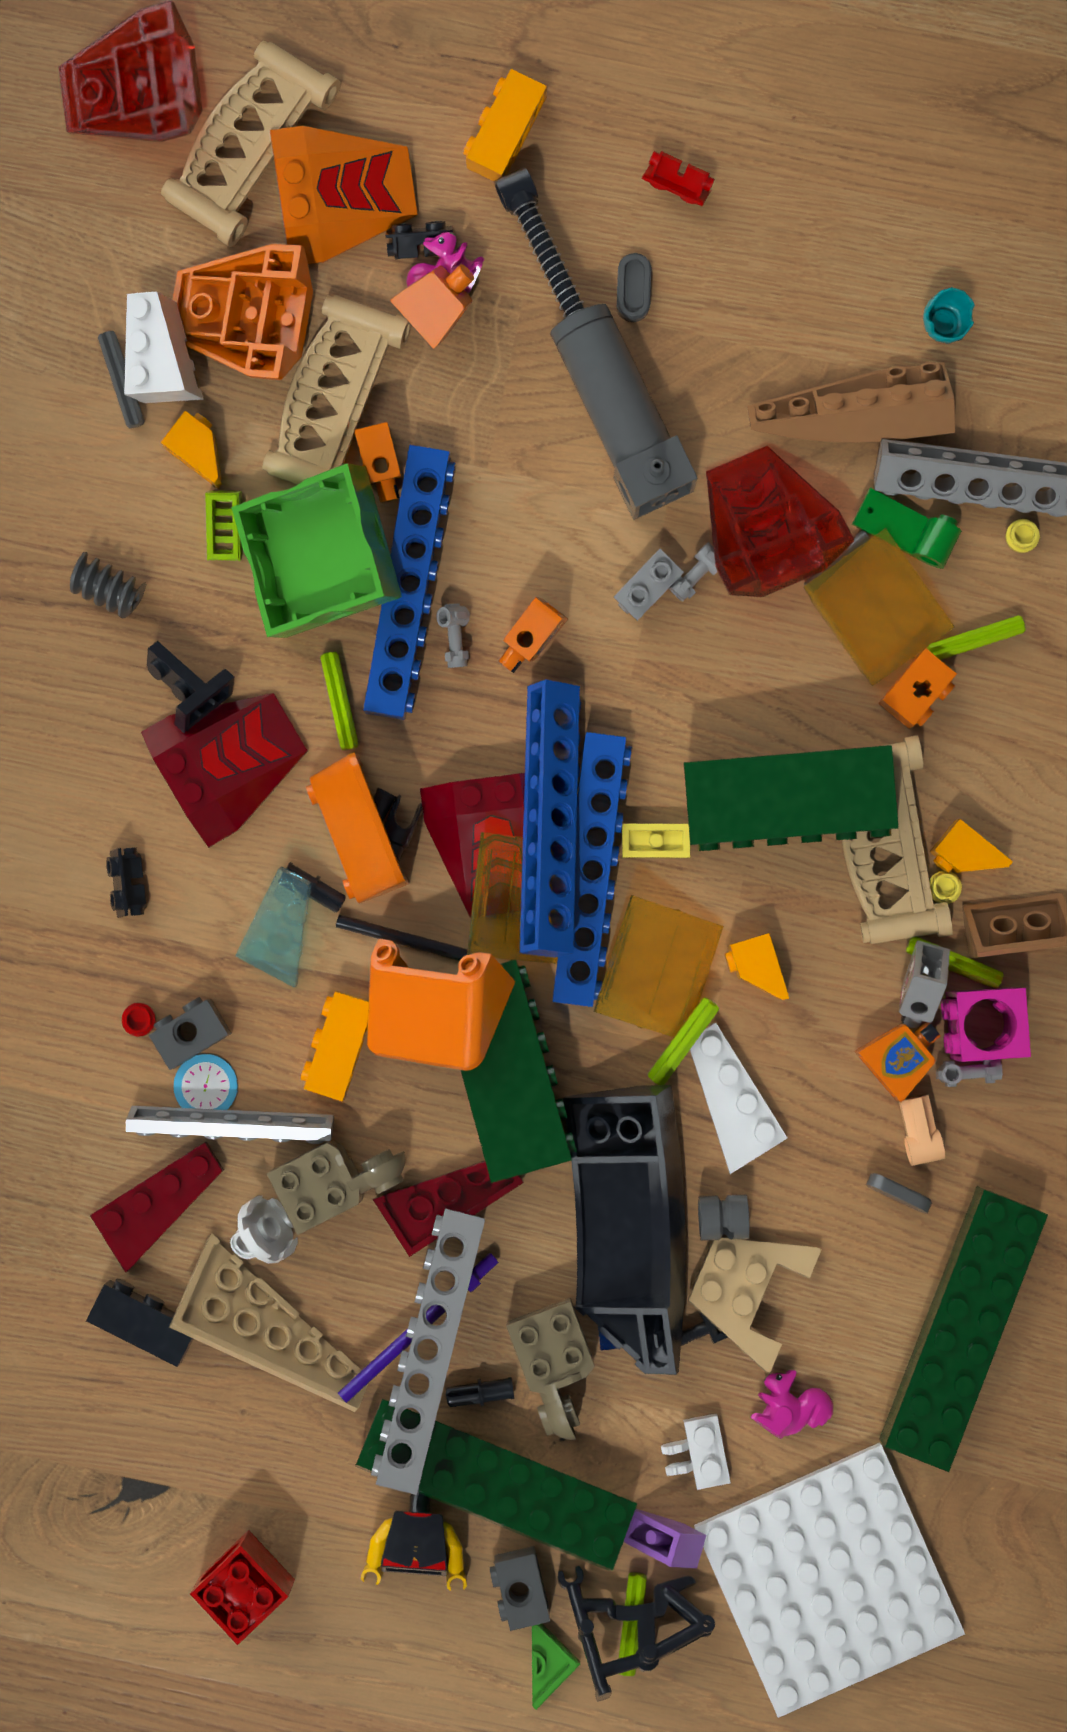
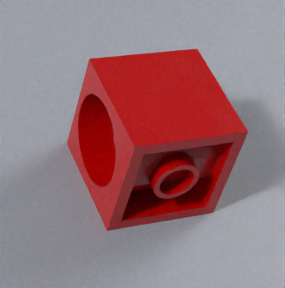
M248 1530L198 1578L190 1595L225 1633L239 1645L289 1597L295 1579Z

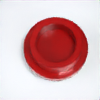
M144 1003L131 1004L122 1014V1026L132 1036L140 1037L149 1034L156 1023L155 1012L149 1005Z

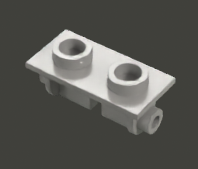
M659 549L617 592L614 598L619 602L618 606L625 613H630L638 621L684 572Z

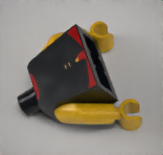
M417 1493V1495L410 1494L409 1512L395 1511L393 1518L383 1521L370 1539L366 1559L367 1564L361 1574L363 1582L366 1579L367 1572H374L377 1575L376 1585L380 1583L384 1572L446 1576L447 1589L450 1591L451 1581L455 1578L462 1580L463 1590L467 1587L466 1574L463 1571L462 1544L453 1526L443 1522V1515L429 1513L430 1497L421 1493Z

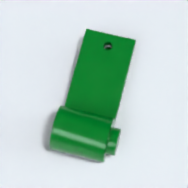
M872 488L868 489L852 522L853 526L930 566L944 569L962 532L957 527L958 521L950 516L940 514L939 518H927Z

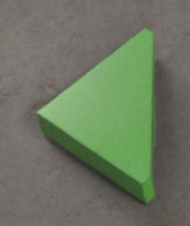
M543 1624L532 1626V1707L535 1710L580 1665V1660Z

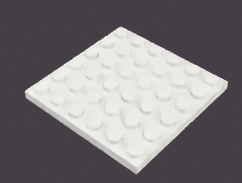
M880 1442L694 1525L695 1530L707 1535L703 1548L778 1718L965 1635Z

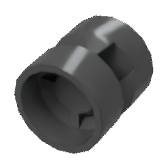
M717 1195L699 1196L698 1221L700 1240H720L723 1234H726L729 1239H749L747 1195H727L725 1200H720Z

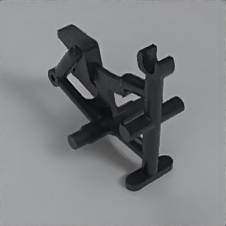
M580 1566L575 1567L577 1579L574 1582H567L563 1571L558 1572V1584L564 1590L567 1589L579 1631L578 1639L583 1645L596 1691L595 1697L597 1702L610 1698L612 1694L606 1677L637 1668L643 1672L652 1671L659 1664V1660L701 1637H708L715 1628L713 1617L703 1614L679 1593L696 1584L695 1579L691 1576L657 1584L653 1590V1602L622 1606L616 1605V1602L611 1598H583L580 1585L583 1582L584 1574ZM669 1605L691 1625L655 1644V1619L664 1617ZM588 1612H607L610 1619L617 1621H637L638 1650L636 1653L602 1664L593 1633L594 1624L589 1619Z

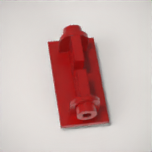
M654 151L649 160L650 165L641 179L649 182L651 186L658 190H667L680 196L686 203L703 206L711 193V188L715 181L714 178L709 177L710 173L691 164H688L684 174L678 171L682 160L663 151L660 154Z

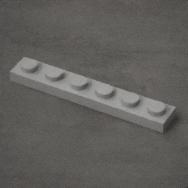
M132 1106L126 1118V1132H136L140 1136H151L155 1133L170 1134L176 1138H183L189 1135H204L208 1139H219L226 1136L238 1137V1139L244 1141L270 1138L275 1142H288L292 1139L305 1140L311 1144H320L325 1141H331L334 1129V1115Z

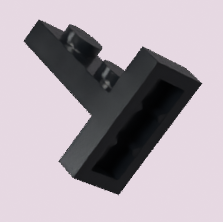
M159 641L148 648L146 666L148 671L155 679L162 680L169 686L175 697L182 701L176 706L174 725L183 733L232 695L235 676L227 669H223L205 683Z

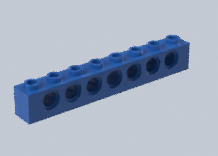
M409 445L390 554L402 597L381 605L363 709L366 714L405 720L406 713H413L416 693L410 692L412 679H419L421 660H417L416 655L418 646L424 647L427 627L422 626L424 613L430 614L433 594L427 593L429 580L435 581L438 571V561L433 560L435 547L441 548L444 528L439 527L441 514L447 515L450 495H445L446 482H453L456 462L450 461V451ZM424 478H433L436 480L437 486L431 492H423L418 487L420 481ZM421 510L428 511L432 515L429 523L426 525L414 523L413 516L416 512ZM414 543L424 545L426 548L424 555L416 559L408 556L407 550L410 545ZM408 576L417 577L420 580L419 587L412 592L405 591L401 587L404 578ZM402 609H410L414 612L413 621L407 625H401L396 621V615ZM399 641L406 643L409 649L404 657L395 658L390 654V648L394 643ZM396 674L402 677L403 684L399 690L389 691L384 687L385 679L388 676Z
M547 679L527 686L520 953L555 958L573 954V946L576 939L574 912L576 909L575 878L577 866L575 860L576 844L578 841L576 820L579 807L577 780L580 773L578 745L580 743L579 712L581 710L580 686Z
M590 732L585 734L578 790L579 807L576 820L578 841L576 844L575 860L577 875L575 878L576 909L574 912V932L580 928H588L594 934V941L589 947H580L575 942L573 954L558 957L552 1002L593 1007L594 1000H601L603 981L596 979L598 967H605L607 947L601 946L602 933L609 934L611 913H605L606 899L613 900L615 880L609 879L610 866H617L619 846H613L614 833H621L623 813L617 812L619 799L625 800L628 779H621L623 765L629 766L632 746L625 745L626 737ZM608 761L614 766L615 772L611 778L602 779L596 774L595 767L599 762ZM603 794L609 798L610 808L606 812L600 813L592 808L591 800L595 795ZM597 827L604 830L606 842L601 846L591 845L587 840V833L590 829ZM588 861H596L602 867V875L596 880H590L583 874V866ZM585 894L595 896L598 901L597 910L591 914L582 912L578 905L579 899ZM577 961L587 963L590 968L588 978L583 981H576L570 974L572 964Z

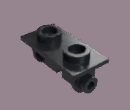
M445 221L426 222V228L412 229L411 223L392 225V230L386 231L385 234L386 238H393V243H387L388 257L394 256L395 260L417 258V245L423 244L426 237L434 238L441 233H453V226H446ZM424 246L425 257L437 256Z
M137 847L123 849L124 855L121 853V848L110 851V857H107L106 860L107 874L113 878L114 890L110 892L111 908L113 911H116L117 918L128 916V910H130L131 916L144 915V908H147L144 884L132 885L131 879L143 878L141 854L137 853Z

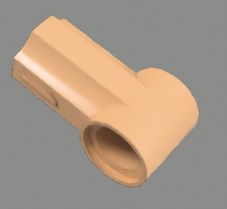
M929 1095L905 1098L901 1103L899 1102L906 1136L904 1137L905 1148L910 1165L915 1166L945 1159L944 1144L940 1131L935 1126Z

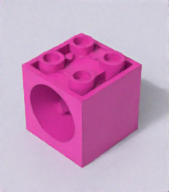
M1009 987L945 992L946 999L941 1000V1014L943 1020H948V1033H944L943 1042L945 1053H950V1059L966 1062L1031 1057L1026 988ZM987 999L993 1002L995 1009L1002 1013L1004 1028L1002 1034L994 1041L993 1045L984 1049H978L976 1047L978 1044L965 1034L964 1020L976 1002Z

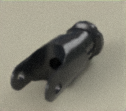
M398 795L385 823V829L398 862H400L404 849H407L410 845L422 811V803H420L411 824L407 828L403 829L397 825L395 814L401 795Z

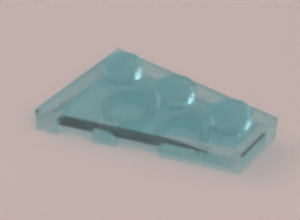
M281 866L235 956L295 988L298 985L299 960L302 955L304 923L307 918L311 882Z

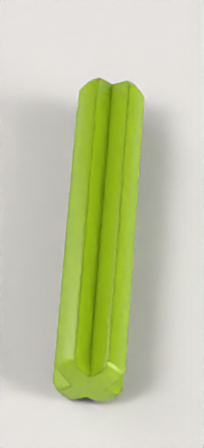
M1014 616L931 643L927 646V649L942 660L1022 634L1026 631L1025 623L1021 616Z
M327 652L322 654L320 659L340 748L345 751L355 749L359 744L339 655L337 652Z
M912 937L907 944L906 952L911 955L913 954L917 940L929 944L933 943L919 937ZM950 951L948 970L993 989L999 988L1003 980V972Z
M703 998L649 1071L648 1077L655 1084L665 1085L719 1011V1007L715 1002L708 998Z
M638 1572L629 1573L625 1606L644 1604L647 1580L645 1574ZM623 1621L619 1659L634 1655L638 1650L637 1621ZM636 1669L620 1673V1675L634 1676Z

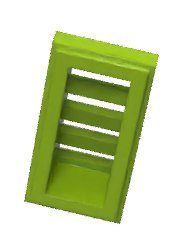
M208 491L205 493L207 560L240 561L242 544L232 508H216V502H232V507L242 503V491ZM216 516H232L233 522H216ZM215 529L233 530V536L215 535ZM215 543H233V549H215Z

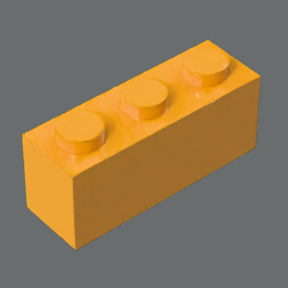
M510 69L506 79L501 77L497 82L493 92V96L496 99L491 108L488 106L484 108L478 122L481 128L476 137L471 136L463 152V155L466 156L467 169L491 181H495L509 173L547 98L546 85L513 69Z
M335 991L333 997L327 996L321 1015L326 1016L323 1030L316 1029L311 1048L316 1049L312 1062L306 1061L300 1080L306 1081L304 1090L342 1102L345 1100L368 1030L369 1001L339 991Z

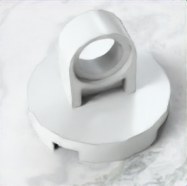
M257 1196L241 1207L238 1213V1230L230 1241L231 1248L235 1254L244 1259L256 1257L268 1264L279 1263L294 1253L298 1244V1238L293 1239L291 1229L293 1226L282 1204L274 1198L266 1200L262 1198L263 1196Z

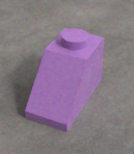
M635 1509L624 1543L670 1567L697 1568L707 1535L684 1523Z

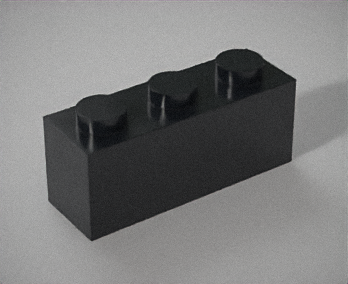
M116 1279L115 1282L112 1280L106 1282L86 1322L178 1367L182 1363L194 1338L169 1328L176 1312L163 1307L165 1302L156 1296L146 1294L144 1297L134 1292L135 1287L124 1280Z

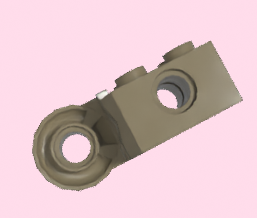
M332 1139L267 1173V1176L296 1234L299 1235L358 1205L363 1200V1193L374 1188L376 1193L379 1194L404 1181L401 1173L405 1166V1152L403 1151L393 1156L390 1149L361 1163L364 1171L359 1173L344 1146Z
M568 1298L507 1321L506 1327L530 1391L538 1392L541 1396L543 1405L538 1406L537 1409L547 1436L555 1434L563 1439L576 1440L573 1427L580 1425L579 1418L570 1395L562 1396L559 1388L586 1378L595 1367L572 1300Z

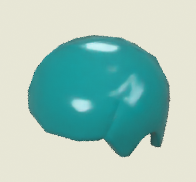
M951 287L939 291L928 301L924 308L923 323L925 331L936 342L950 344L962 340L974 324L972 310L975 304L964 290Z

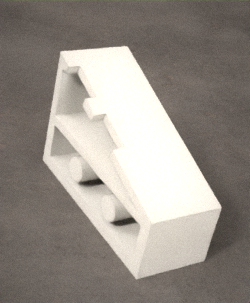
M159 292L127 294L124 394L142 403L203 400L201 389L197 387L193 373L195 371L194 363L189 358L185 342L187 338L177 303Z

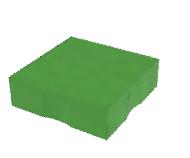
M347 463L307 478L290 489L270 492L231 507L244 554L252 569L254 591L267 637L288 638L402 597L365 466Z

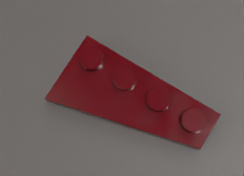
M204 1142L90 1215L125 1273L134 1266L166 1230L224 1171L207 1142Z
M484 1160L373 1198V1201L410 1257L438 1239V1236L432 1235L436 1215L443 1216L445 1209L473 1216L523 1184L524 1181L518 1175L491 1183Z

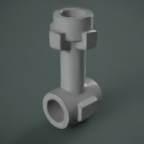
M709 542L706 543L694 556L699 562L683 578L680 576L669 587L670 591L682 602L687 597L690 599L696 593L692 587L708 571L714 575L726 564L727 560L723 557L725 554L716 545L712 546Z
M459 603L445 604L444 607L437 611L436 615L438 624L448 629L450 652L445 653V661H447L448 668L468 666L467 660L469 655L468 651H463L461 626L468 624L470 619L469 611L465 606H460Z
M1000 1059L983 1060V1064L957 1066L954 1061H943V1064L936 1070V1079L945 1083L946 1087H956L957 1083L963 1079L984 1078L987 1084L995 1083V1080H1001L1003 1075Z

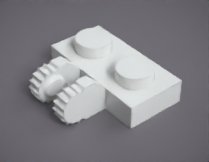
M717 1414L683 1420L687 1439L661 1445L663 1455H674L689 1450L691 1460L667 1465L665 1467L666 1475L674 1476L693 1471L697 1490L730 1484Z

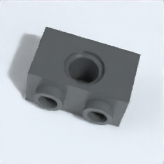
M198 997L183 1006L182 1008L185 1013L176 1019L169 1015L153 1025L156 1031L149 1034V1037L169 1070L175 1069L232 1034L212 999L202 1001ZM185 1022H191L197 1028V1035L192 1041L185 1040L181 1035V1027Z
M535 1546L495 1555V1566L490 1567L493 1587H500L503 1600L497 1601L501 1621L508 1620L510 1631L550 1622V1610ZM516 1582H522L528 1586L529 1590L526 1594L517 1596L509 1588Z

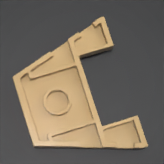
M729 1238L713 1240L688 1301L729 1337L737 1347L754 1360L763 1371L770 1373L782 1344L750 1330L752 1321L776 1264L806 1278H810L822 1249Z

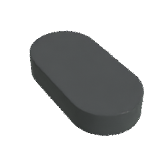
M631 253L623 257L618 266L616 307L622 319L628 322H638L647 316L650 308L651 265L645 256Z
M870 1174L866 1186L919 1212L928 1214L932 1205L931 1199L882 1175Z

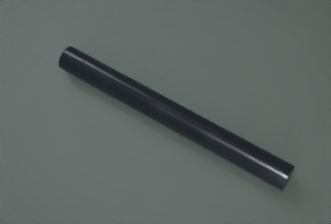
M340 914L336 922V928L377 939L391 940L395 944L458 961L469 953V949Z

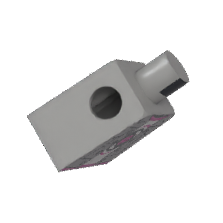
M917 940L902 985L899 1013L902 1015L901 1021L908 1027L917 1028L921 1025L922 1021H933L947 986L950 949Z

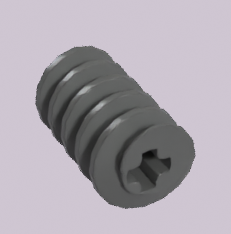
M83 552L77 560L70 577L71 593L78 594L82 591L83 599L90 600L94 597L95 605L102 606L106 603V610L108 612H114L118 609V616L120 618L128 617L139 605L145 592L146 582L136 589L134 588L136 577L132 576L125 583L123 582L124 571L119 570L113 577L111 576L112 565L107 564L101 571L99 570L100 559L95 558L89 565L87 564L88 553Z

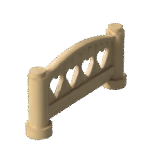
M262 41L258 45L254 53V58L258 60L257 66L242 77L216 105L196 137L181 178L176 180L169 178L161 190V195L165 197V201L215 232L217 239L229 247H233L240 240L248 223V219L238 213V210L274 159L270 130L295 127L311 103L322 110L327 109L336 98L340 89L341 82L339 79L329 73L321 74L272 42ZM271 80L276 84L283 103H256L254 95L262 91L261 86L264 81ZM252 107L256 109L265 130L239 131L235 128V124L239 119L243 118L244 110ZM235 135L242 146L246 158H219L216 153L220 147L225 146L224 140L227 136ZM215 162L219 164L227 186H202L198 184V178L206 173V166L209 163Z
M327 295L322 307V314L327 316V322L307 348L296 369L284 404L279 448L275 452L270 450L267 452L263 461V470L268 471L269 475L298 485L307 478L344 464L355 435L354 430L358 427L388 345L403 349L408 340L412 325L401 313L394 316L338 295ZM341 332L349 334L361 350V353L339 358L331 356L332 347L337 345L335 341L337 334ZM329 363H334L350 384L322 389L319 387V380L325 376L324 367ZM317 394L324 395L338 413V415L317 420L307 418L308 410L313 407L312 399ZM310 425L326 446L298 451L295 448V443L301 438V428Z
M918 735L905 737L904 742L889 744L892 745L899 828L892 829V836L883 837L876 843H872L867 839L868 831L856 832L857 839L842 840L848 873L860 904L867 915L866 922L860 923L863 943L870 942V944L936 933L938 937L953 935L947 902L933 904L910 771L923 769L921 745ZM876 847L903 857L883 876H877L872 869L875 862L871 859L870 852ZM880 881H887L908 890V892L891 908L882 909L878 904L881 895L877 893L876 885Z

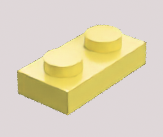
M622 824V858H690L689 824Z

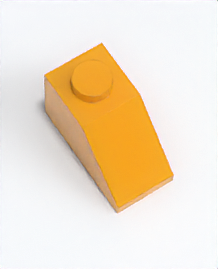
M184 411L160 443L165 450L219 489L222 485L217 440L212 430H210L213 425L199 413H196L193 417Z
M961 819L955 820L929 851L935 856L933 862L946 873H949L951 870L955 873L1001 869L1009 867L1013 863L1011 859Z
M769 933L728 945L729 952L724 955L730 973L736 972L739 979L779 1000L789 999Z

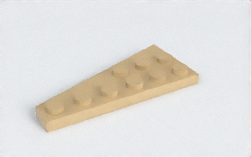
M211 1233L169 1328L353 1412L357 1411L368 1384L347 1403L339 1396L338 1392L362 1370L343 1352L335 1350L322 1338L323 1334L314 1326L311 1328L298 1316L300 1314L262 1278L254 1276L242 1265L244 1262L235 1254L231 1255L219 1244L220 1240Z

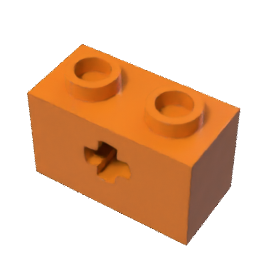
M925 648L878 704L908 729L916 723L922 726L934 712L930 708L937 698L943 701L955 687V684L951 681L957 673ZM923 684L926 687L924 693L927 696L922 695L917 698L913 694L916 691L913 685L917 687Z

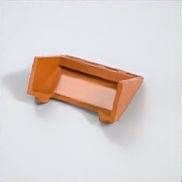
M354 752L309 778L311 784L306 786V790L312 805L319 804L347 875L348 879L342 881L349 899L356 898L360 904L409 885V881L402 873L361 768L363 766L362 761Z
M378 939L370 961L368 1048L375 1055L464 1071L472 1070L481 1064L486 1055L515 981L492 954L478 952L464 956L459 961V971L455 975L408 968L406 962L400 957L398 946L393 941Z

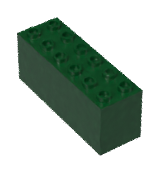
M892 745L684 762L690 845H698V851L720 850V843L732 842L733 849L754 847V840L767 839V846L788 844L789 837H801V843L822 842V835L836 834V840L857 839L856 832L870 831V838L892 836L891 829L899 828Z
M516 959L501 963L502 967L514 979L515 984L483 1061L472 1070H460L491 1183L572 1161L570 1153L577 1152L572 1132L565 1133L561 1120L567 1118L562 1098L555 1100L552 1089L553 1086L558 1085L553 1065L546 1066L543 1054L548 1053L549 1049L544 1032L537 1033L534 1021L540 1019L534 998L527 999L525 988L531 987L525 965L519 967Z

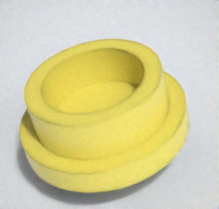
M1018 519L1009 525L1005 538L1008 546L1013 551L1026 553L1037 546L1040 532L1032 521Z
M939 871L929 879L932 900L935 902H947V904H950L959 898L962 884L959 877L953 872Z

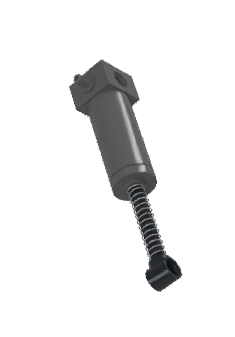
M522 167L495 180L494 185L503 207L511 215L518 216L517 222L522 224L521 230L525 231V238L529 239V246L533 247V254L537 255L536 261L541 264L540 269L545 272L544 277L549 280L548 286L552 287V294L556 295L555 301L560 303L559 309L564 312L563 317L565 319L551 330L550 335L615 468L613 479L633 520L694 492L698 479L678 436L670 437L606 304H598L586 308L583 307L582 303L584 301L580 300V293L576 292V285L572 284V277H569L568 269H565L563 265L565 262L561 261L559 257L561 254L557 253V246H554L553 238H550L548 234L550 230H546L544 226L546 222L542 221V214H539L537 211L538 206L535 205L538 203V193L526 167Z

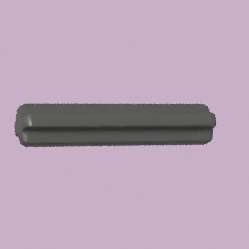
M114 331L101 333L98 335V341L125 424L129 429L139 427L144 424V418L138 400L124 394L125 360L117 335Z

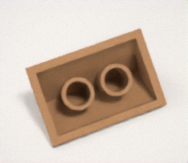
M1063 893L962 906L969 958L1067 946V904Z

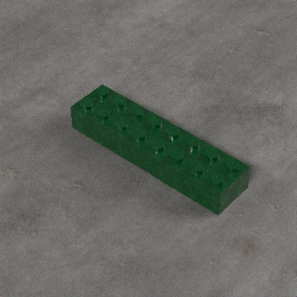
M979 1186L976 1187L879 1440L884 1447L941 1470L950 1471L1048 1214Z
M384 1399L381 1400L355 1464V1467L369 1473L372 1472L376 1454L383 1456L386 1442L380 1441L385 1420L392 1421L395 1407L388 1406L389 1401ZM405 1409L400 1415V1422L405 1428H415L420 1423V1414ZM438 1421L434 1423L418 1488V1493L608 1571L614 1569L637 1503ZM398 1443L391 1450V1456L397 1463H406L412 1455L411 1448L405 1443Z

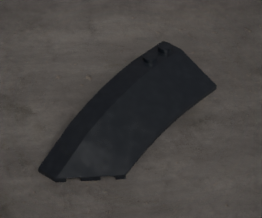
M672 1085L634 1086L563 1097V1103L567 1114V1132H572L577 1152L570 1153L572 1157L577 1229L576 1305L574 1308L582 1316L587 1314L600 1327L599 1332L618 1349L623 1348L636 1360L635 1365L644 1374L677 1375L680 1365L685 1302L686 1230L681 1152Z

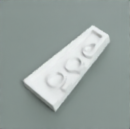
M717 1023L708 1026L692 1046L690 1053L729 1173L731 1174L786 1140L787 1136Z

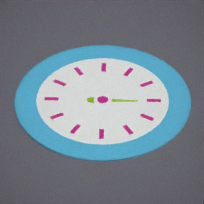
M196 1055L183 1063L175 1075L174 1094L182 1108L227 1110L234 1102L237 1094L238 1084L234 1070L225 1060L215 1055Z

